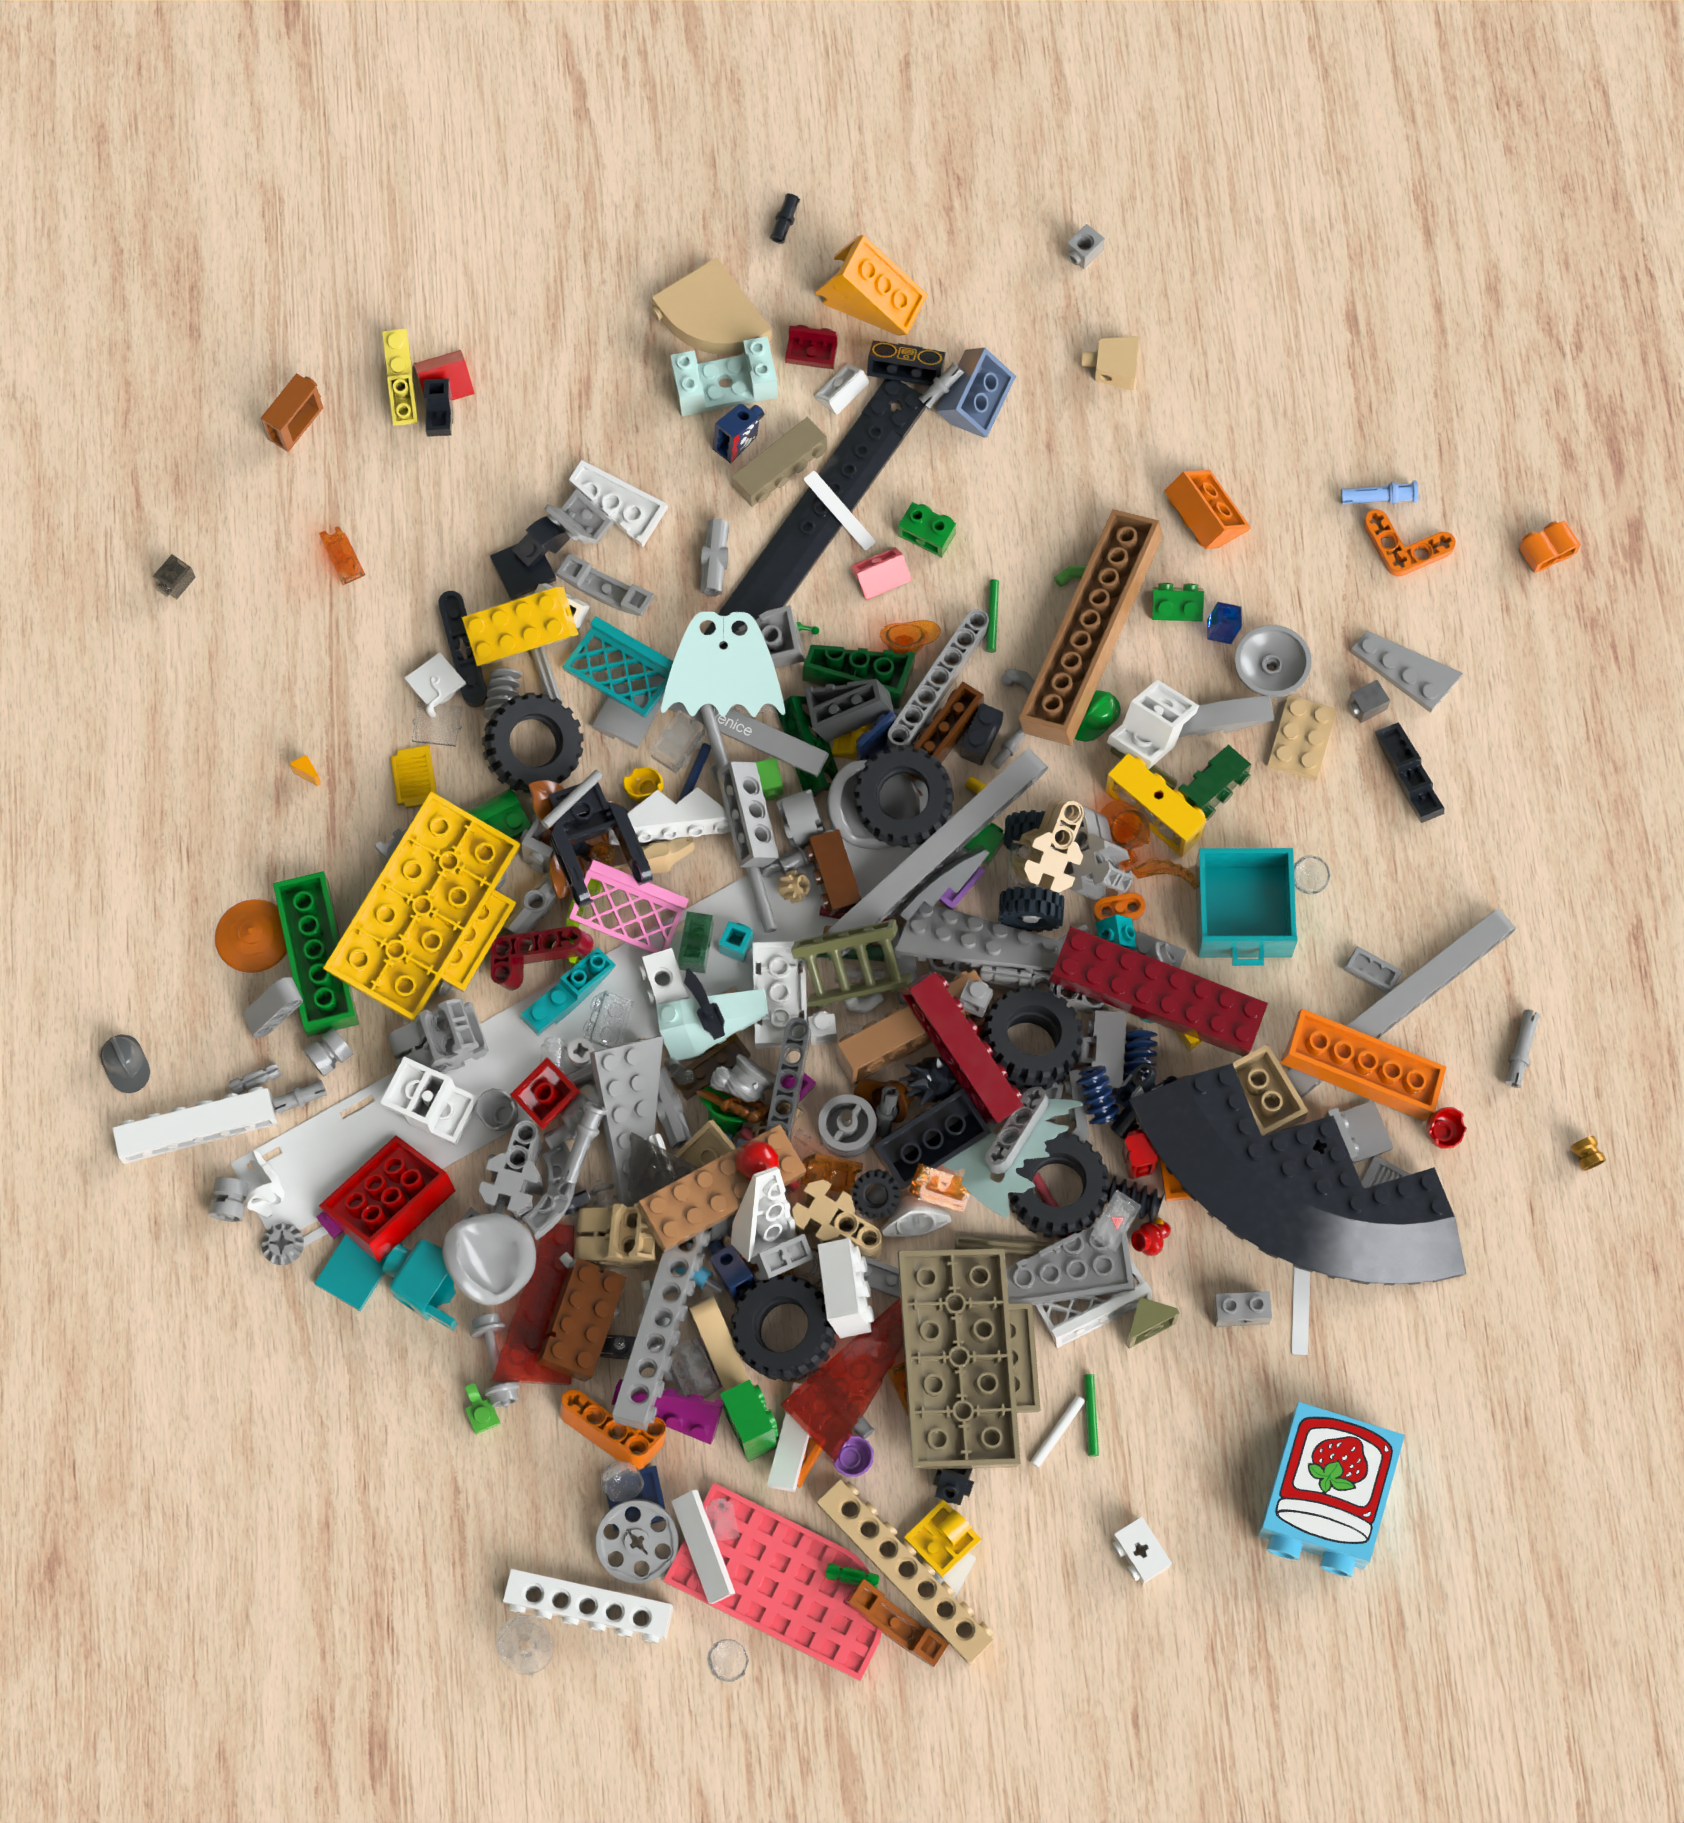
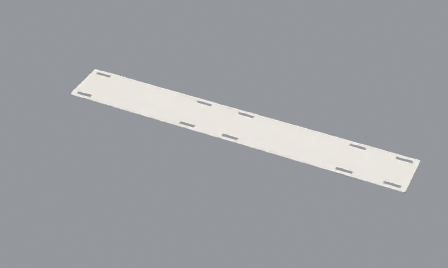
M917 780L913 784L922 793V796L919 797L921 813L928 801V790L925 783ZM832 827L831 829H829V830H827V831H825V832L834 831L835 829H834V827ZM842 839L861 899L921 845L913 844L907 848H903L902 845H896L886 849H865L854 846ZM808 845L800 846V848L804 849ZM795 848V849L789 851L788 853H786V854L780 856L778 859L775 860V863L778 864V861H777V860H779V859H781V858H784V857H786V856H789V855L793 854L794 852H796V851H797V848ZM961 849L943 867L967 853ZM813 861L809 862L807 867L802 866L795 869L797 874L803 873L810 883L808 896L802 898L801 902L791 904L790 899L784 900L780 896L778 883L780 877L785 876L781 870L769 877L762 876L777 930L774 932H764L748 875L685 909L679 923L691 916L695 918L696 922L675 933L669 946L673 950L683 984L686 969L689 968L701 982L707 996L719 995L736 986L739 992L754 990L753 944L744 963L720 954L719 941L729 921L735 924H744L753 930V943L791 942L823 935L825 926H833L840 919L819 916L820 906L822 905L820 895L823 892L821 886L816 885L812 871L815 870ZM896 908L887 918L898 913V908ZM674 916L662 922L663 927L671 924ZM658 925L646 931V934L659 929ZM661 931L648 936L652 947L662 950L665 941ZM644 938L641 939V940H638V941H640V942L646 944ZM624 943L606 953L605 955L616 964L615 968L570 1014L557 1025L553 1023L539 1036L520 1019L521 1013L557 985L559 980L480 1024L489 1049L486 1055L477 1060L470 1058L464 1061L465 1066L459 1069L442 1071L440 1073L451 1077L456 1087L478 1097L483 1092L492 1088L502 1089L511 1094L547 1057L566 1075L578 1070L579 1068L571 1064L568 1056V1046L575 1039H587L592 1044L594 1051L636 1042L643 1037L648 1039L662 1036L659 1030L656 1004L651 1005L647 990L651 989L649 980H643L639 965L643 964L642 957L652 953L628 943ZM825 953L817 954L815 958H818L824 955ZM797 963L798 969L803 966V963ZM756 964V974L761 975V964ZM659 974L655 978V982L660 986H665L670 981L669 976L666 974ZM684 984L688 999L695 998ZM395 1071L255 1149L263 1156L280 1147L282 1153L267 1161V1163L278 1175L285 1191V1197L281 1203L277 1205L270 1204L272 1216L265 1218L259 1213L258 1215L267 1231L272 1225L281 1224L282 1222L294 1225L300 1231L318 1221L316 1217L323 1212L319 1205L395 1135L441 1169H444L513 1130L519 1122L529 1121L532 1118L517 1103L518 1117L511 1127L503 1131H495L487 1128L474 1110L455 1146L409 1125L405 1116L381 1106L380 1102L396 1073ZM595 1079L578 1086V1089H581L586 1084H595ZM370 1095L375 1099L373 1103L344 1119L340 1115V1112ZM252 1151L230 1163L237 1177L249 1183L248 1194L255 1188L264 1185L255 1168L249 1171L247 1167L250 1159L253 1158ZM322 1226L304 1236V1247L327 1235L328 1232ZM282 1234L280 1241L274 1244L280 1248L282 1254L284 1246L290 1243L285 1240Z

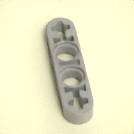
M1032 1087L1024 1092L1022 1099H1020L1024 1106L1009 1116L987 1151L985 1161L991 1172L1000 1174L1007 1171L1048 1107L1049 1100L1043 1088ZM1021 1117H1030L1025 1123H1017ZM1009 1137H1017V1139L1013 1143H1004L1005 1140Z

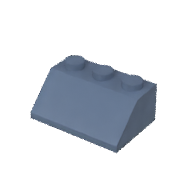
M986 348L967 349L964 351L957 366L965 373L953 383L947 394L944 393L936 411L951 425L987 438L1016 375Z

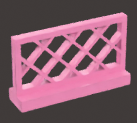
M595 860L589 862L584 879L586 887L590 878L599 881L604 890L603 893L593 897L589 893L590 899L594 900L606 895L611 909L598 914L593 902L590 906L595 916L584 919L576 916L579 907L574 902L568 919L652 954L669 949L689 899L651 883L639 886L632 875ZM606 885H609L613 888L608 890ZM621 890L625 893L628 902L615 907L609 893ZM630 895H633L638 898L632 900ZM643 899L649 903L652 912L639 917L633 903ZM654 904L662 908L656 910ZM630 905L635 919L622 924L617 909ZM667 909L676 913L672 923L663 927L657 912ZM610 912L614 913L619 925L612 929L604 927L600 919L601 916ZM654 915L659 929L646 934L641 919ZM596 919L598 924L591 922V920ZM637 921L643 936L632 939L628 937L624 926ZM670 927L669 932H668V934L666 935V932H665L664 929H667V928ZM620 929L622 934L615 932V930ZM661 931L665 941L662 950L652 947L648 936ZM644 938L646 944H644V943H642V942H640V941H638V940H641V939Z

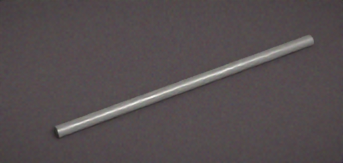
M705 704L700 707L717 770H720L729 762L711 704ZM746 867L764 932H774L777 930L760 869L759 867Z

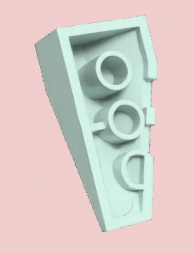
M757 989L707 996L710 1004L717 1003L725 1020V1036L716 1040L704 1031L696 1013L701 1007L695 998L656 1005L659 1030L672 1062L699 1057L706 1053L705 1050L717 1043L721 1044L735 1032L742 1031L768 1015L765 990Z

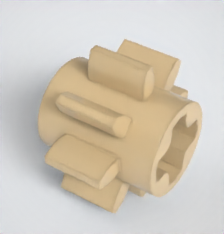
M796 870L786 872L785 876L780 877L778 892L784 900L790 899L791 904L801 902L802 898L808 896L810 883L803 873L797 874Z

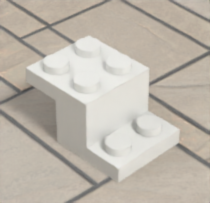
M1157 679L1131 701L1123 724L1109 735L1107 743L1125 755L1129 753L1133 757H1139L1146 764V768L1150 769L1175 747L1183 724L1197 713L1199 705Z
M403 1057L380 1104L405 1116L409 1125L456 1146L476 1108L479 1097L456 1087L451 1077Z

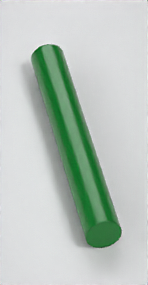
M996 579L989 581V622L986 638V652L988 653L996 652L999 580Z
M1085 1374L1083 1376L1088 1456L1096 1457L1099 1456L1095 1379L1094 1374Z

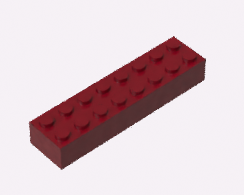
M1071 926L1049 979V982L1172 1030L1195 1037L1242 1057L1250 1053L1268 1005L1267 1002Z

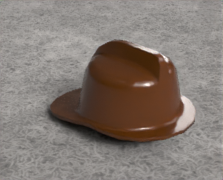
M865 1079L856 1085L854 1095L866 1100L873 1108L875 1115L876 1108L881 1102L882 1089L886 1086L895 1087V1090H899V1095L896 1103L897 1116L893 1119V1122H902L907 1117L908 1107L914 1100V1096L905 1097L909 1091L901 1082L896 1080L880 1082Z

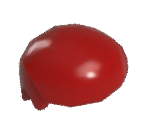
M1454 1107L1440 1108L1432 1113L1426 1123V1132L1430 1142L1441 1149L1454 1148L1461 1143L1467 1130L1463 1122L1464 1114Z
M749 1141L742 1145L735 1155L736 1169L750 1181L753 1174L776 1166L779 1167L776 1151L766 1142Z

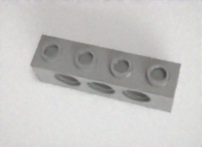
M729 762L717 771V776L739 867H766L778 859L779 856L756 762Z

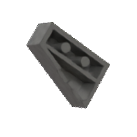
M877 679L847 682V685L841 686L828 684L823 688L814 689L811 686L804 687L813 730L826 742L873 723L882 714L887 715L891 711L894 712L890 692Z

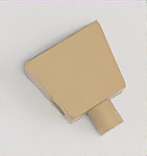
M1139 337L1100 339L1098 352L1083 351L1082 366L1096 367L1095 380L1097 382L1134 390Z

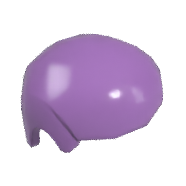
M846 1436L834 1446L831 1456L832 1463L837 1472L842 1475L858 1477L867 1472L872 1466L874 1450L869 1441L861 1436Z

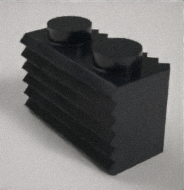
M984 703L979 704L969 730H967V734H965L962 743H960L961 758L981 766L983 765L1003 723L1002 711Z

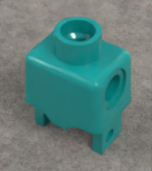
M425 1239L417 1241L412 1250L407 1249L401 1244L396 1245L388 1255L382 1269L383 1272L393 1277L389 1288L394 1297L428 1321L432 1318L454 1331L458 1325L455 1319L437 1309L442 1304L450 1303L456 1294L454 1282L444 1264L442 1248Z

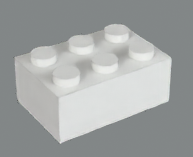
M849 1238L818 1244L827 1320L840 1338L872 1332L870 1322H874L872 1307L868 1306L867 1297H871V1291L868 1281L864 1279V1272H867L865 1257L860 1255L858 1246L854 1247Z

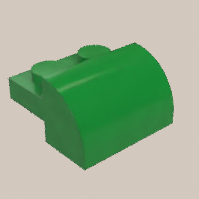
M511 788L465 811L514 840L521 837L526 828H531V824Z

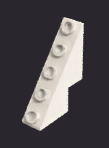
M698 787L677 804L659 790H656L627 813L639 842L644 843L653 840H672L689 836L725 834L731 831L726 809ZM609 830V844L620 845L614 831Z

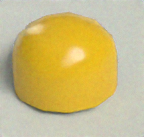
M650 767L634 768L628 777L624 776L623 788L632 801L640 804L656 790L662 793L664 782L656 769Z

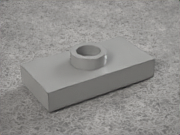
M1356 946L1344 967V971L1386 994L1393 990L1403 972Z

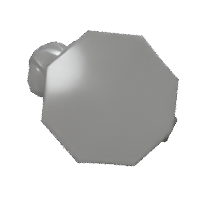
M737 1054L736 1064L733 1068L720 1066L714 1070L710 1085L715 1090L725 1091L745 1102H756L760 1099L765 1101L764 1092L774 1087L776 1075L759 1066L753 1060Z

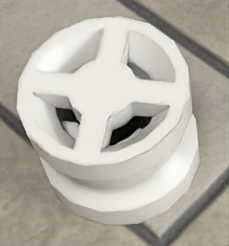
M584 1038L573 1040L568 1046V1056L571 1064L579 1069L591 1064L590 1052H594V1048L590 1041Z

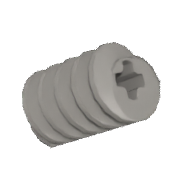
M500 667L491 671V680L488 683L489 690L486 694L488 699L485 701L486 708L483 711V715L487 720H490V716L502 704L509 701L511 697L519 695V692L513 688L521 686V683L515 680L522 678L523 674L520 671L507 667Z

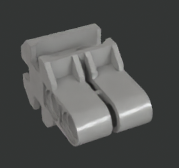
M1081 805L1084 815L1074 842L1078 844L1083 858L1080 865L1070 861L1067 862L1073 866L1074 871L1069 876L1075 877L1072 887L1069 888L1096 901L1107 897L1105 887L1116 890L1117 895L1126 893L1134 880L1131 870L1126 872L1119 870L1118 863L1129 859L1128 850L1112 842L1109 822L1105 815Z
M460 998L446 1000L437 1004L439 1009L433 1012L425 1010L419 1013L413 1022L389 1033L387 1037L394 1058L398 1059L396 1062L397 1066L399 1067L403 1057H406L435 1071L445 1072L465 1066L464 1061L470 1058L477 1060L484 1057L489 1049L473 1003L467 1002L464 1004L463 999Z
M524 1120L516 1124L506 1154L500 1153L488 1160L486 1170L491 1171V1182L495 1184L481 1181L479 1192L490 1213L501 1214L503 1207L508 1206L507 1210L513 1212V1218L521 1224L524 1223L522 1217L534 1208L532 1205L533 1195H529V1192L542 1196L544 1190L542 1179L536 1169L542 1150V1142L536 1126L530 1121Z

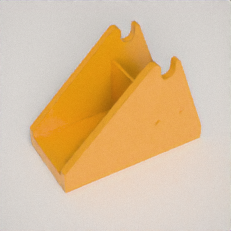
M864 235L857 236L835 254L834 260L843 261L839 272L819 287L814 294L825 297L823 304L897 336L907 335L928 294Z

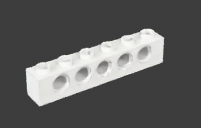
M514 1569L510 1571L503 1600L505 1605L509 1606L508 1610L525 1614V1610L535 1611V1616L551 1620L553 1615L562 1617L563 1623L578 1626L579 1621L589 1623L590 1629L605 1632L606 1627L616 1629V1634L624 1637H632L633 1633L643 1635L642 1640L652 1643H659V1639H667L673 1613L672 1604ZM532 1589H539L542 1592V1596L537 1602H529L527 1599L528 1593ZM559 1595H566L568 1597V1604L564 1608H556L554 1606V1600ZM585 1601H593L595 1603V1609L591 1614H583L581 1612V1605ZM615 1606L622 1609L621 1617L617 1620H610L607 1617L609 1609ZM641 1612L647 1613L649 1615L648 1623L644 1626H637L634 1623L635 1616Z

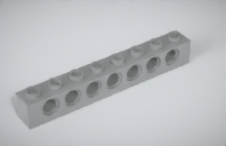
M708 1229L662 1254L612 1413L615 1423L647 1431L648 1424L654 1422L657 1408L654 1407L656 1398H661L665 1382L662 1381L664 1372H669L672 1364V1356H670L672 1346H677L680 1338L678 1327L680 1321L684 1322L687 1316L688 1306L685 1304L688 1296L692 1297L696 1281L693 1278L695 1272H699L702 1267L703 1256H701L703 1246L707 1247L710 1241L711 1231H708ZM685 1243L693 1244V1247L688 1251L680 1249ZM676 1268L686 1269L685 1273L680 1276L672 1274ZM674 1292L678 1294L677 1298L673 1301L665 1300V1296L668 1293ZM663 1317L670 1319L666 1326L657 1325L658 1320ZM653 1343L662 1344V1348L658 1351L653 1352L649 1350ZM646 1368H653L655 1370L649 1377L641 1376L642 1371ZM639 1393L647 1395L643 1402L636 1403L633 1401V1398Z

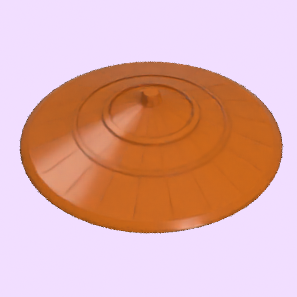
M252 899L235 904L223 914L216 927L215 945L221 959L228 966L241 972L257 973L272 968L284 958L287 948L277 905L266 900Z

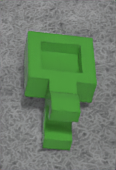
M475 1383L465 1386L472 1406L465 1408L475 1434L477 1435L500 1425L501 1422L495 1408L491 1406L490 1399L482 1400Z

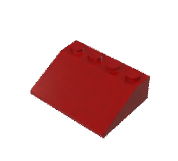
M395 1135L327 1197L319 1207L364 1252L379 1263L456 1190L447 1172Z

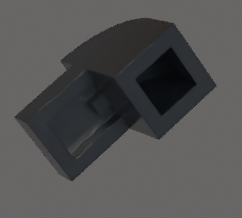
M449 378L424 380L427 437L452 436L453 403Z
M545 516L535 521L526 529L528 533L512 551L532 569L548 551L556 554L570 540V537L565 533L566 529L562 524L558 526Z

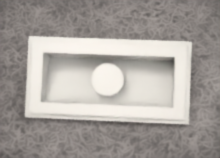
M847 363L814 397L831 412L839 414L868 385L869 380L862 369Z

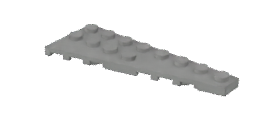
M923 902L909 921H907L894 955L898 959H901V955L918 957V961L925 962L926 958L942 959L944 964L960 961L970 964L972 967L989 965L993 969H996V967L1025 968L1026 971L1033 973V970L1050 971L1051 975L1064 942L936 905L931 907L928 903Z

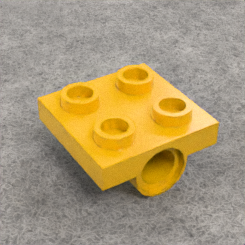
M944 1500L904 1537V1540L914 1548L941 1578L947 1575L982 1540L973 1531L964 1517L956 1510H953Z

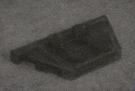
M631 1132L628 1191L644 1199L699 1169L696 1165Z

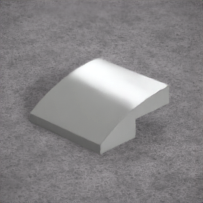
M618 684L613 687L614 692L617 694L629 692V688ZM646 695L634 697L635 704L641 708H644L649 701V697ZM608 697L592 728L612 739L616 737L638 749L662 704L657 702L648 716L644 718Z

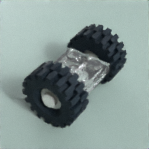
M1023 810L1020 813L1013 812L1012 815H1007L1005 818L1004 846L1010 850L1006 891H1002L1000 894L998 921L1001 924L1032 932V930H1037V932H1043V930L1053 931V929L1062 927L1065 902L1064 896L1060 895V892L1058 893L1017 878L1011 865L1014 855L1025 860L1027 859L1031 847L1020 844L1019 841L1022 834L1035 828H1040L1046 811L1036 812V810H1030V812Z

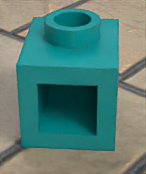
M729 921L719 941L720 954L744 963L754 941L753 930L744 924H735Z

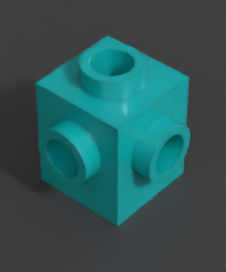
M1113 915L1096 922L1099 938L1130 950L1136 948L1132 918Z

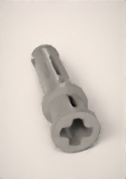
M585 1102L584 1104L586 1109L581 1122L576 1125L578 1133L563 1173L560 1176L561 1179L574 1184L577 1183L593 1138L599 1135L598 1127L601 1119L608 1111L606 1108L592 1102Z

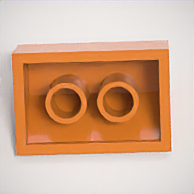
M1211 470L1183 471L1164 490L1169 497L1170 504L1178 510L1184 524L1192 530L1196 536V541L1204 549L1219 548L1251 529Z

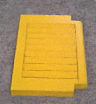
M429 745L397 750V755L390 757L397 805L405 804L406 809L419 807L424 804L430 792L437 795Z

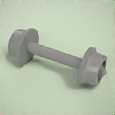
M483 1313L482 1316L472 1320L473 1331L470 1335L472 1338L485 1339L496 1386L485 1390L484 1394L486 1397H489L492 1407L503 1406L507 1408L510 1404L519 1400L518 1389L520 1384L518 1382L506 1383L495 1335L503 1332L506 1329V1325L501 1323L499 1314Z

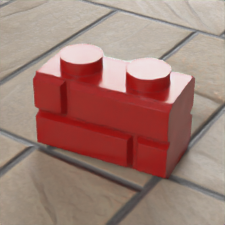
M1141 1130L1129 1132L1122 1148L1129 1179L1132 1180L1152 1175L1155 1172L1158 1161L1157 1154H1155L1150 1146L1152 1143L1145 1132L1142 1133Z

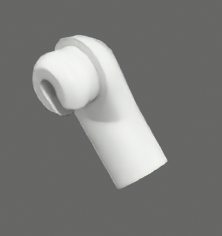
M878 992L869 995L867 998L855 997L846 999L844 1002L848 1010L866 1014L884 1002V999Z

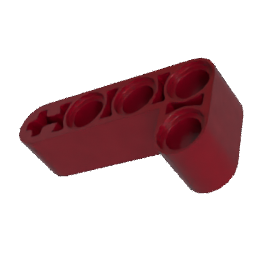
M576 926L501 936L494 940L491 946V979L507 990H516L523 983L524 964L587 955L593 948V938Z

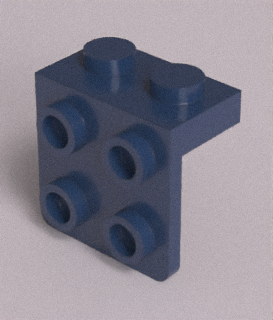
M891 711L887 715L882 714L876 720L875 727L869 732L865 731L859 736L856 741L857 761L868 760L869 758L872 760L876 757L875 753L881 750L883 752L888 751L886 741L888 731L896 720L894 712ZM894 738V739H893L895 742H903V741H904V740L901 739V738Z

